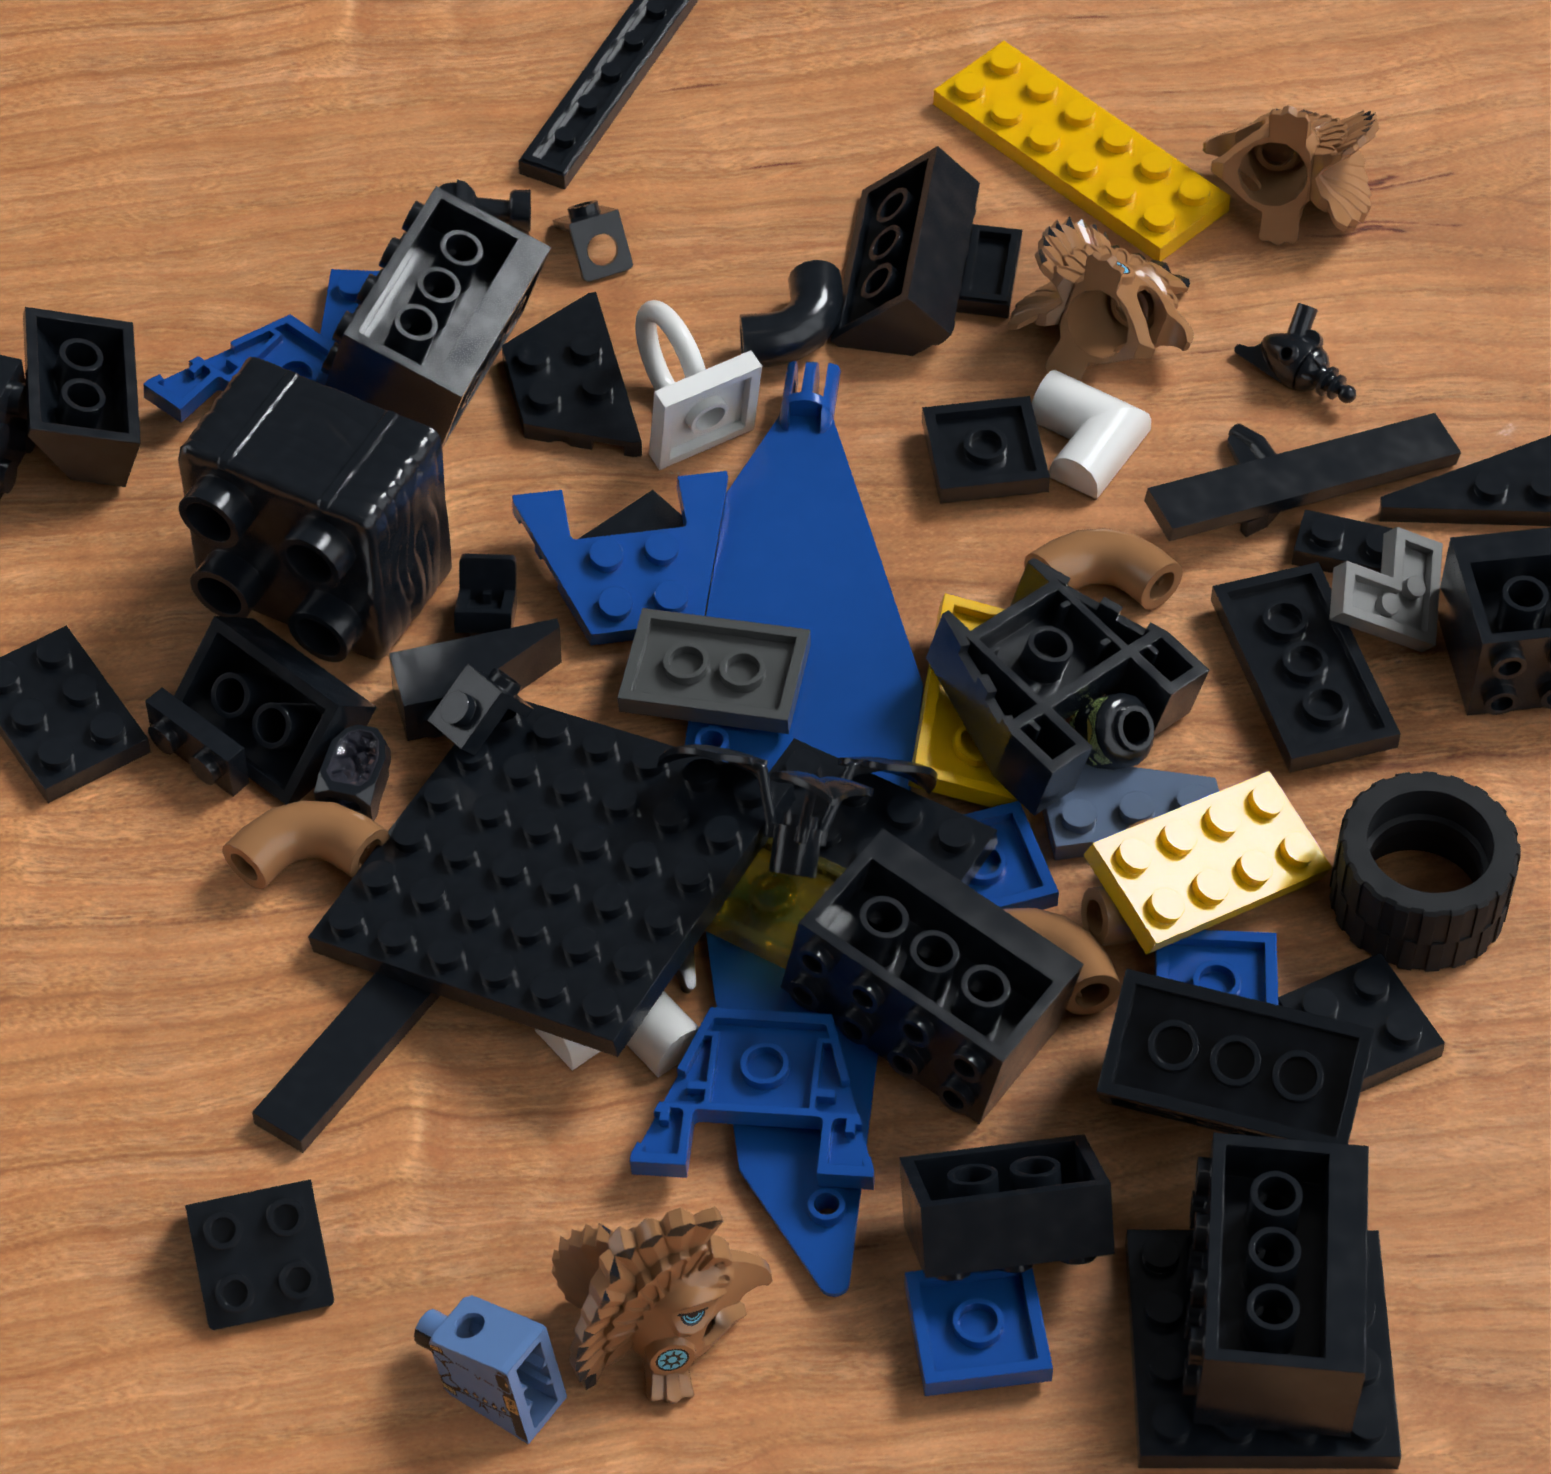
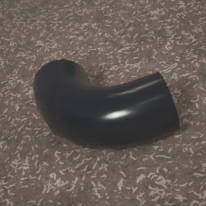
M811 260L797 265L790 272L788 278L790 303L785 308L769 313L740 315L741 354L751 350L762 367H772L791 361H798L822 347L838 327L841 319L844 295L840 271L834 264L825 260Z

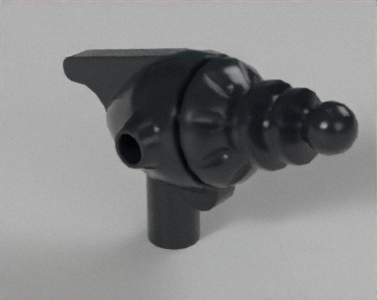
M1301 303L1297 304L1287 333L1266 335L1260 344L1253 347H1247L1242 344L1235 346L1234 351L1236 354L1288 388L1301 392L1316 388V393L1319 396L1326 395L1331 400L1338 396L1339 400L1343 403H1351L1356 398L1355 388L1351 385H1346L1347 378L1344 375H1339V369L1335 366L1329 368V357L1322 347L1323 337L1317 331L1311 330L1318 312L1317 309Z

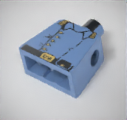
M473 1295L464 1297L449 1316L438 1310L431 1309L418 1321L414 1340L418 1345L432 1352L444 1389L454 1398L527 1444L534 1439L567 1398L547 1328L541 1323Z

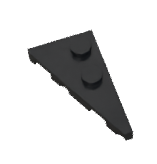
M1551 435L1381 496L1378 512L1379 522L1551 526Z

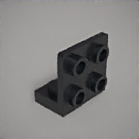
M311 1179L185 1205L207 1322L210 1329L218 1330L322 1308L334 1303V1294Z

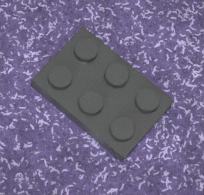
M642 608L617 697L619 712L789 734L811 646L810 629Z

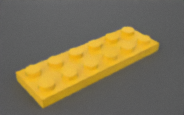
M1006 41L999 43L933 91L934 106L1153 260L1163 261L1229 211L1231 199L1229 194Z

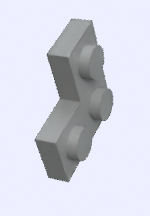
M1395 527L1384 533L1381 573L1349 561H1345L1333 568L1329 619L1419 652H1424L1436 646L1443 543L1400 527Z

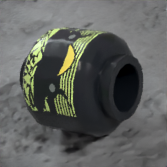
M1126 693L1092 698L1073 714L1069 721V725L1093 746L1085 764L1095 768L1115 770L1136 766L1148 756L1153 746L1155 730L1151 714L1146 705L1136 696Z

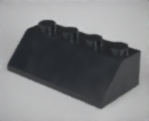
M939 146L862 190L842 284L844 297L841 319L831 336V341L836 346L914 356L932 345H940L952 335L955 327L954 320L959 294L962 289L966 256L969 251L971 229L976 214L980 182Z

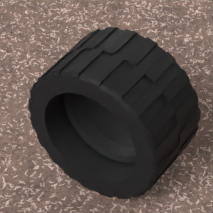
M1437 772L1400 773L1389 779H1381L1373 783L1368 790L1361 791L1353 799L1351 808L1346 810L1342 819L1329 885L1331 887L1329 895L1331 909L1335 911V920L1341 930L1348 934L1350 941L1359 949H1364L1371 954V957L1381 953L1388 963L1405 970L1419 969L1431 972L1448 967L1453 969L1465 965L1466 961L1472 958H1478L1487 951V947L1492 942H1495L1501 933L1519 868L1521 845L1517 841L1518 832L1514 822L1510 821L1506 815L1507 811L1480 787L1472 786L1464 782V779L1452 775L1450 777L1439 775ZM1398 851H1426L1443 856L1457 864L1467 873L1473 883L1451 892H1422L1403 886L1391 879L1378 867L1375 860Z

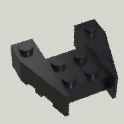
M1032 558L1027 562L1011 606L970 631L949 610L943 613L926 659L993 777L1035 816L1074 790L1093 747L1065 721L1067 718L1075 714L1092 698L1100 697L1104 694L1126 693L1136 696L1146 705L1152 716L1155 736L1190 713L1209 669L1168 631L1151 622L1147 628L1140 626L1120 615L1123 608L1121 605L1106 597L1100 603L1068 586L1070 577Z

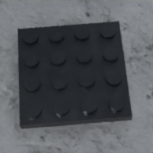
M1127 1230L1125 1250L1138 1468L1399 1469L1402 1455L1379 1230H1368L1366 1374L1350 1437L1194 1424V1398L1182 1397L1185 1358H1188L1189 1340H1185V1317L1187 1301H1190L1191 1284H1187L1189 1247L1193 1245V1230Z

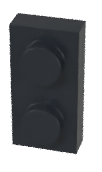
M1305 509L1293 551L1292 565L1303 566L1319 562L1324 572L1333 573L1334 567L1349 561L1381 573L1384 533L1394 528Z
M162 687L145 701L150 724L148 733L154 744L161 751L169 755L175 753L190 764L193 772L204 783L208 785L215 783L233 797L250 783L243 746Z

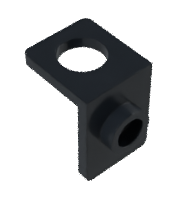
M592 200L568 207L569 215L553 220L555 228L569 231L581 277L584 281L590 282L632 268L633 261L618 209L599 206L598 200ZM599 234L610 236L616 245L614 258L605 265L593 263L587 252L590 240Z

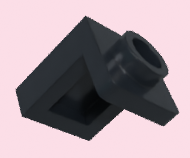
M462 554L459 561L460 589L454 611L455 633H469V635L474 636L513 628L517 609L516 557L505 554Z
M467 663L428 721L459 748L475 756L508 709L527 718L533 708L517 695L522 686L512 677L496 667L487 674Z

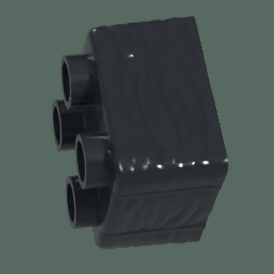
M249 357L238 373L232 377L226 389L214 400L209 412L203 415L197 428L194 429L188 440L180 447L178 462L184 497L180 501L178 508L183 522L190 529L196 571L191 576L190 585L198 600L218 616L247 618L253 610L288 625L293 638L302 648L315 657L328 662H341L350 651L373 660H379L387 656L391 647L408 629L411 621L420 614L426 602L434 595L438 586L452 569L442 442L440 435L430 426L302 377L296 372L257 357Z

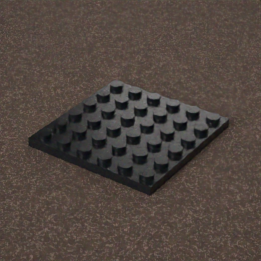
M525 701L533 708L529 716L525 718L508 709L475 756L454 744L388 831L390 839L382 846L377 845L308 938L315 953L373 973L378 972L390 979L618 1057L769 839L764 837L766 822L759 782L753 774L730 763L705 757L682 758L657 767L658 757L666 750L675 746ZM770 780L777 824H779L782 820L783 812L787 813L796 800L793 784L778 783Z

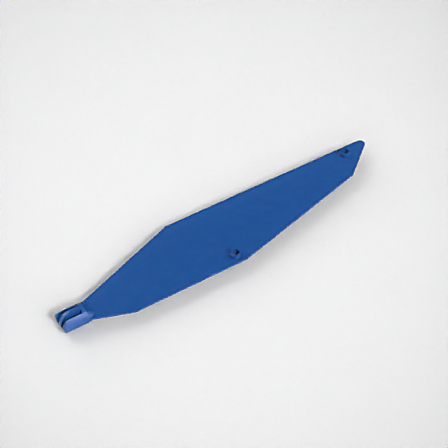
M797 361L788 362L779 417L726 493L706 616L810 629L811 646L789 734L688 721L685 745H712L767 760L768 773L794 738L837 758L881 757L912 762L920 719L923 682L834 422L841 370L838 365L828 363L824 395L821 396L819 395V363L806 362L802 390L797 392L798 364ZM882 771L872 773L911 791V786H908V779ZM762 848L705 930L716 1007L817 1013L814 1010H807L798 1005L791 998L790 994L781 988V983L799 922L835 881L818 873L816 878L770 872L768 869L771 852ZM835 1025L867 1146L878 1054L864 1044H856L847 1039L839 1027ZM733 1124L740 1174L821 1292L830 1297L843 1295L850 1286L862 1189L818 1186L817 1167L821 1130ZM823 1209L835 1210L832 1214L819 1213Z

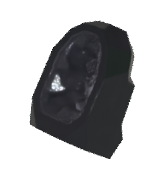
M357 724L345 728L331 741L317 778L314 790L315 801L335 802L364 814L373 821L376 819L380 801L389 778L391 750L378 728Z

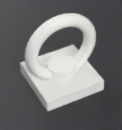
M651 300L644 303L636 315L635 332L644 368L655 389L649 455L659 470L754 430L762 365L753 352L750 350L706 369L697 344L679 315L664 302ZM657 325L665 333L679 358L685 378L680 381H674L666 365L659 344Z

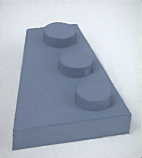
M1085 764L1074 790L1042 810L1054 860L1084 857L1083 854L1094 842L1119 833L1138 821L1156 818L1219 792L1216 778L1137 767L1111 770L1095 768Z

